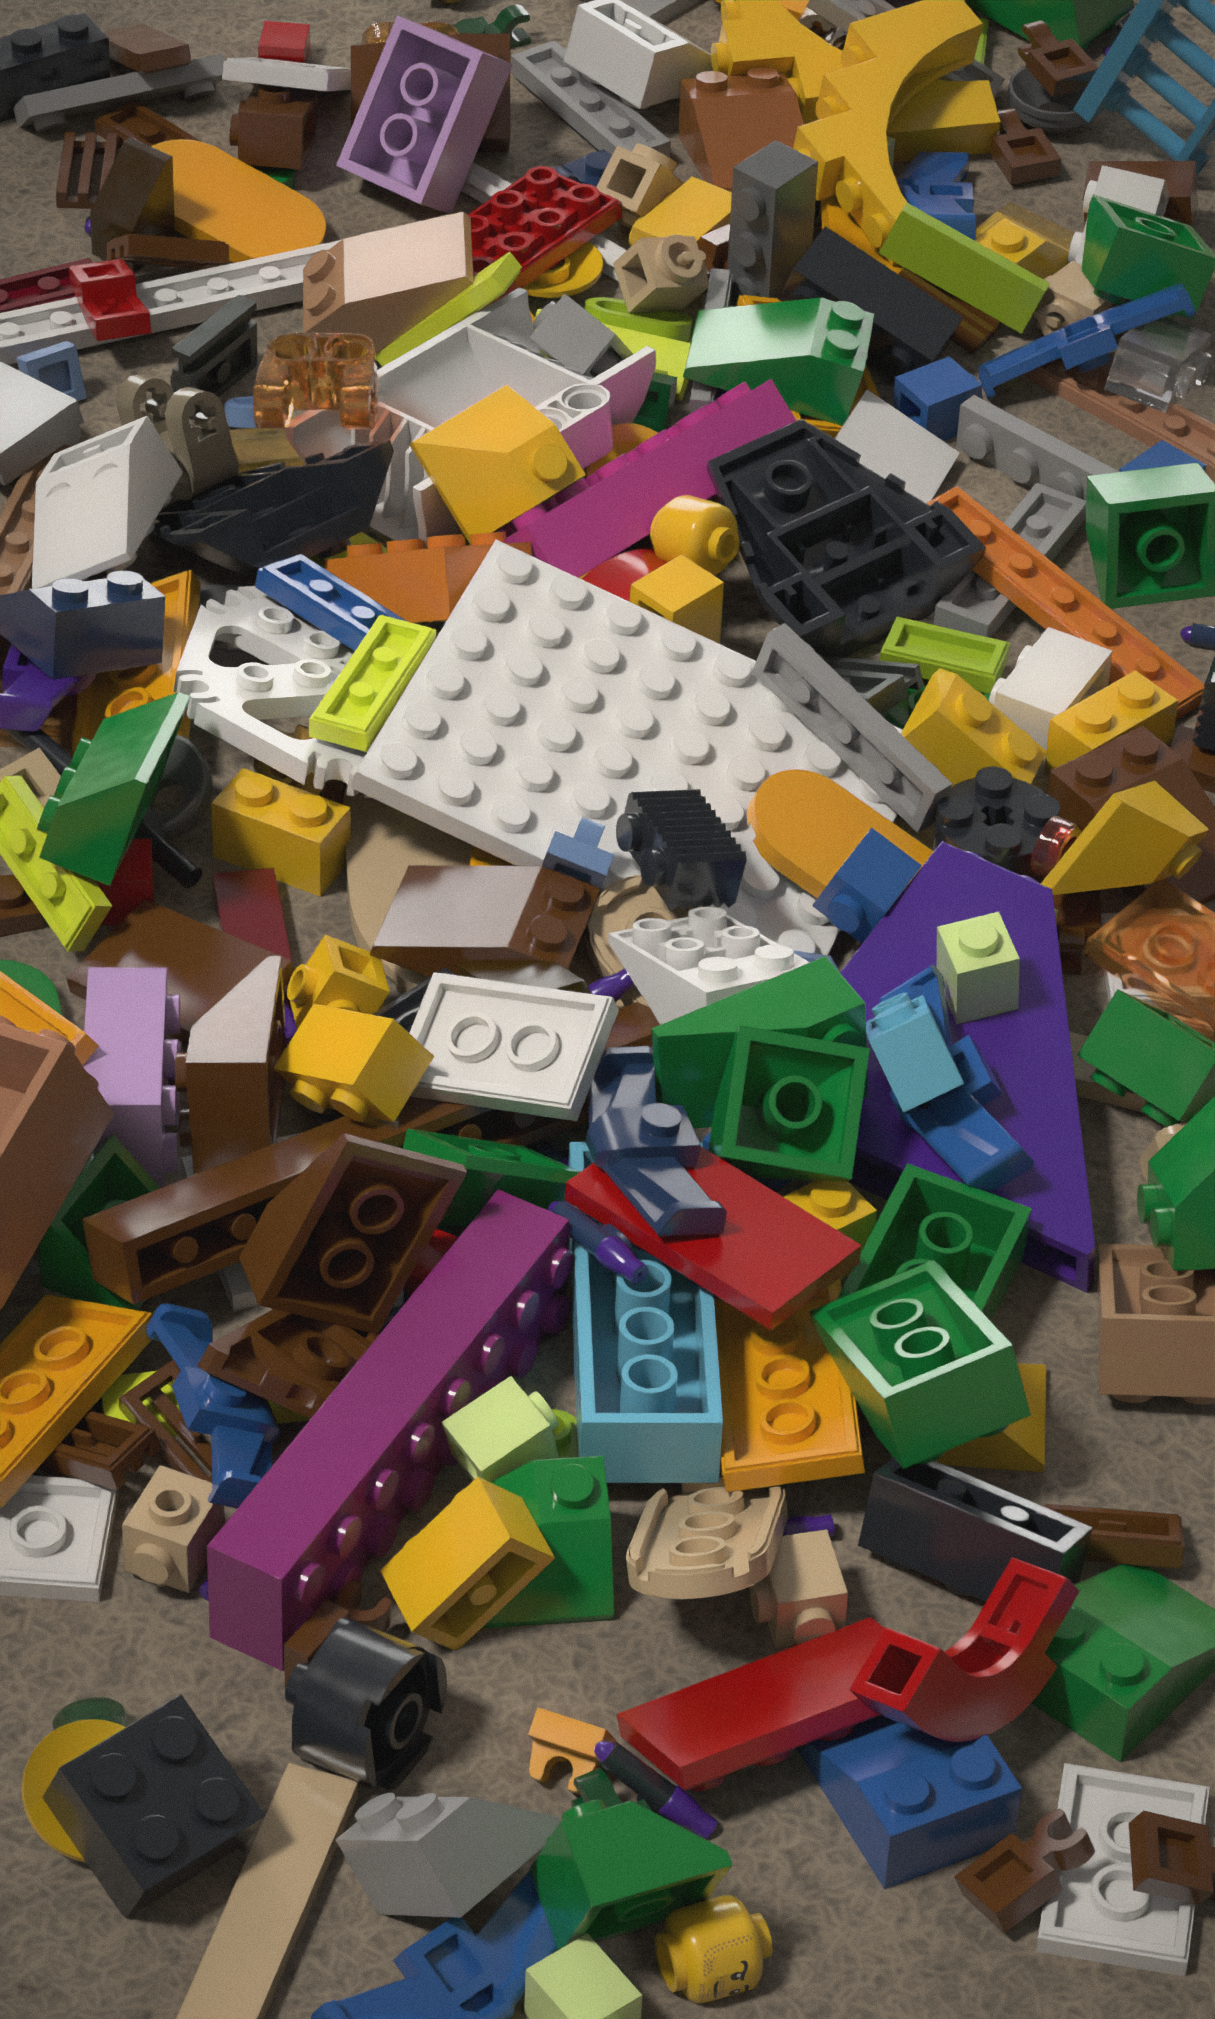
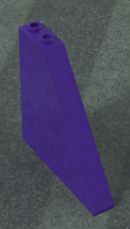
M942 841L840 973L865 1002L867 1022L875 1018L871 1009L880 1003V997L929 966L935 965L937 968L938 926L995 912L1000 913L1020 958L1018 1009L956 1024L947 1001L946 1007L952 1045L970 1035L981 1048L1003 1093L982 1107L1033 1159L1034 1165L1031 1169L997 1190H980L1032 1208L1024 1256L1021 1263L1088 1293L1094 1284L1095 1240L1052 889L1041 885L1029 876L1018 875L986 861L976 853L963 851ZM867 1036V1048H870L868 1058L869 1097L862 1101L852 1179L848 1182L888 1200L908 1163L966 1184L916 1130L907 1127L901 1121L890 1097L892 1088Z

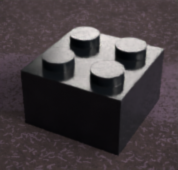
M182 1694L59 1767L42 1797L119 1912L126 1919L245 1845L265 1817Z

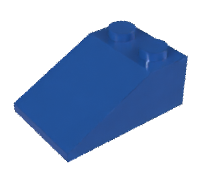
M880 1715L854 1725V1730L843 1738L830 1741L815 1740L796 1748L884 1889L987 1852L1011 1833L1016 1836L1022 1787L987 1734L970 1741H946Z

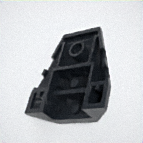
M799 419L709 460L707 471L721 505L729 508L736 519L739 550L762 606L779 625L786 623L816 653L826 657H845L887 637L896 617L920 621L930 616L943 596L950 594L983 558L986 547L951 509L936 500L931 506L904 490L905 481L892 473L885 479L859 463L861 454L805 420Z
M390 440L359 443L348 446L343 451L326 459L323 452L309 455L305 458L307 465L286 467L285 462L238 472L235 478L190 500L180 499L163 507L153 522L155 528L152 533L182 549L243 576L257 578L258 569L299 554L306 558L318 554L319 559L334 556L347 550V546L351 545L350 537L369 528L394 453L393 446Z

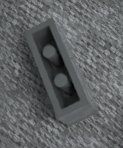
M777 140L733 167L727 270H730V274H733L731 304L735 307L739 295L779 298L793 268L813 242L818 161Z

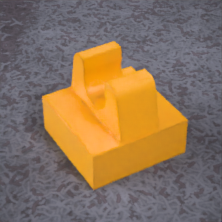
M537 1707L528 1736L533 1739L529 1774L535 1781L545 1784L552 1766L560 1761H568L572 1764L573 1773L567 1789L573 1794L581 1795L574 1785V1778L602 1768L598 1765L599 1760L594 1753L596 1743L600 1741L613 1743L617 1740L604 1728Z

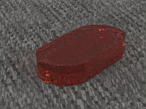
M1053 816L1042 829L1031 857V872L1044 880L1084 829L1074 822L1059 816Z

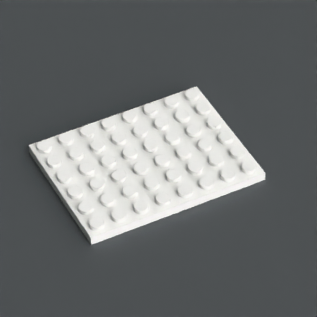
M495 540L359 765L351 788L516 866H542L555 831L573 838L582 817L605 826L597 848L614 854L598 897L613 883L626 877L641 875L639 865L629 852H623L619 848L616 839L617 820L621 814H624L628 794L644 791L700 789L701 796L706 797V803L711 804V810L716 811V817L721 818V824L725 823L726 830L731 831V837L736 838V844H741V851H746L747 861L736 903L730 908L724 903L719 908L724 909L728 916L742 924L757 928L761 935L779 945L790 947L795 951L827 956L835 943L840 929L835 927L826 916L812 906L817 898L778 872L760 855L753 843L756 834L752 828V823L749 827L747 823L746 813L749 802L762 783L771 775L784 770L799 769L815 772L831 779L892 823H894L898 815L752 673L756 663L755 660L498 540ZM894 726L897 729V731L901 734L902 729Z

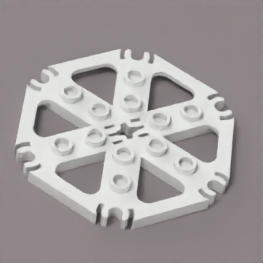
M255 586L238 587V591H227L224 605L213 599L207 601L206 608L201 605L176 671L173 691L191 696L186 714L188 718L194 719V724L303 785H305L306 776L312 772L314 773L313 785L317 789L322 790L326 781L334 779L343 781L348 785L347 795L355 796L359 793V791L352 789L351 785L356 770L367 752L316 738L308 740L293 739L259 721L262 719L312 716L355 651L326 632L318 630L294 617L290 609L258 590ZM446 621L420 622L414 624L425 626L427 623L434 627L443 628ZM215 640L229 642L269 665L244 663L239 667H222L210 661L209 656Z

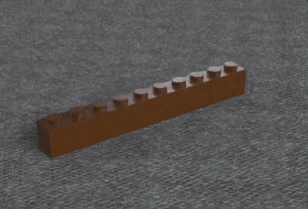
M636 1002L620 1008L604 1051L611 1047L649 1046L653 1048L651 1029L659 1026L660 1023L650 1007ZM589 1092L577 1121L411 1096L395 1122L367 1116L363 1122H358L347 1116L341 1117L83 1218L82 1222L93 1280L128 1302L136 1304L240 1262L239 1256L267 1204L344 1133L402 1149L407 1128L526 1147L588 1122Z

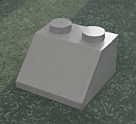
M386 1793L373 1798L360 1807L355 1814L357 1822L335 1840L378 1913L383 1915L461 1918L539 1852L547 1843L546 1839L552 1835L560 1820L557 1816L472 1797H437L434 1793L424 1794L419 1797H396L394 1793Z

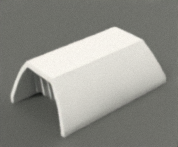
M519 287L285 423L286 438L305 465H307L305 458L309 455L323 452L326 459L351 445L390 440L394 453L370 526L366 530L386 542L422 539V541H425L426 549H428L427 537L463 534L411 449L409 445L411 442L503 386L508 385L555 423L580 466L584 469L612 450L613 425L632 423L645 400L656 367V350L646 346L595 378L583 376L581 371L577 369L563 367L562 362L545 358V354L541 353L539 348L529 338L534 332L528 304V291Z

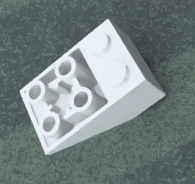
M594 0L580 4L577 7L564 62L580 71L585 80L602 85L620 96V100L627 106L646 109L651 105L677 99L680 96V79L696 78L698 73L713 71L711 54L620 0Z
M148 416L69 447L52 456L36 481L32 589L50 587L54 581L66 578L85 582L89 576L102 571H106L107 574L122 571L136 560L137 549L143 539L155 528L154 520L160 510L171 501L172 496L170 493L183 473Z
M718 907L694 908L688 912V917L669 921L658 918L641 919L634 922L631 929L608 933V943L660 1025L809 963L807 960L794 954V950L790 947L775 943L761 935L757 928L742 924L728 916L724 909Z

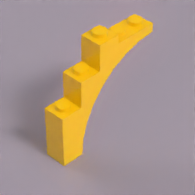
M722 0V26L719 42L712 43L711 46L713 71L722 72L726 75L747 74L748 70L757 67H768L778 72L782 71L795 91L804 125L817 121L818 118L815 114L816 102L819 99L824 74L843 69L841 64L842 50L832 46L802 25L778 0ZM937 79L915 94L896 115L886 136L895 139L893 163L912 161L918 152H963L970 155L990 153L992 136H997L1001 122L989 80L945 81Z
M922 0L849 23L844 49L841 54L843 69L824 74L819 99L816 102L815 114L818 120L797 127L793 149L818 161L816 200L819 201L836 195L843 210L852 215L866 233L871 245L879 250L882 248L899 214L907 203L900 192L889 163L886 134L896 115L915 94L941 76L974 62L983 23L964 0ZM886 258L892 266L897 265L894 261Z

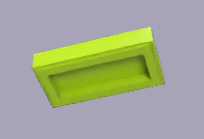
M896 617L880 652V661L920 664L922 678L930 680L933 673L941 668L958 674L976 691L991 694L995 683L1001 678L1008 662L1010 643Z

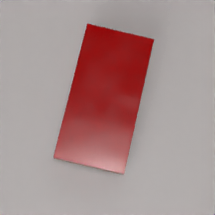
M537 166L529 169L526 175L504 190L496 192L490 200L468 214L471 219L473 276L508 252H511L522 268L507 291L488 305L519 287L524 288L621 219L622 201L600 192L593 185L581 184L558 174L555 169L547 166Z
M701 1146L697 1166L683 1168L711 1201L720 1202L726 1209L727 1216L722 1234L658 1237L606 1173L595 1166V1163H592L566 1182V1201L593 1217L599 1223L613 1225L630 1242L770 1330H773L860 1263L861 1244Z
M869 1617L835 1630V1632L827 1633L616 1714L620 1736L686 1791H705L715 1788L724 1782L726 1775L751 1765L767 1766L779 1763L789 1756L790 1750L815 1740L830 1741L843 1738L854 1730V1725L880 1716V1714L864 1705L849 1689L885 1628Z

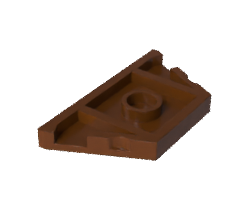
M272 1309L210 1343L197 1366L206 1373L311 1419L380 1334L378 1333L377 1335Z

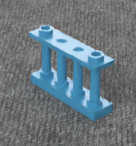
M1139 0L1073 110L1088 123L1105 109L1110 113L1117 111L1174 161H1196V175H1198L1211 158L1205 151L1215 137V98L1207 108L1151 60L1153 54L1148 48L1151 43L1161 42L1215 88V60L1173 25L1175 19L1170 15L1174 7L1182 6L1215 34V5L1209 0ZM1138 76L1196 126L1187 142L1181 139L1130 95L1132 89L1126 85L1130 78L1134 79Z

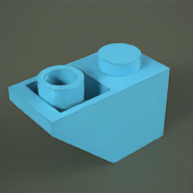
M901 993L879 1003L871 1009L875 1018L866 1022L867 1036L903 1113L964 1084L923 995L910 1000L907 993Z

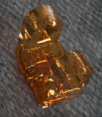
M288 333L272 339L267 345V350L260 363L254 385L253 411L256 427L287 429L293 410H340L343 429H374L380 396L374 341L366 335L357 333Z

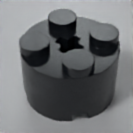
M993 766L985 767L977 772L975 778L964 780L952 786L947 796L938 802L932 851H935L943 841L963 851L976 853L986 861L1018 875L1029 876L1041 884L1055 865L1060 824V804L1054 797L1045 794L1034 785L1012 778L1011 773L1006 769Z
M347 1617L340 1618L332 1627L328 1638L316 1652L310 1664L306 1662L298 1664L287 1681L285 1699L287 1703L294 1706L292 1715L293 1753L307 1761L367 1786L377 1788L378 1785L386 1789L399 1786L427 1753L433 1740V1736L422 1732L430 1709L442 1714L447 1693V1674L442 1659L435 1654L427 1652L422 1647Z

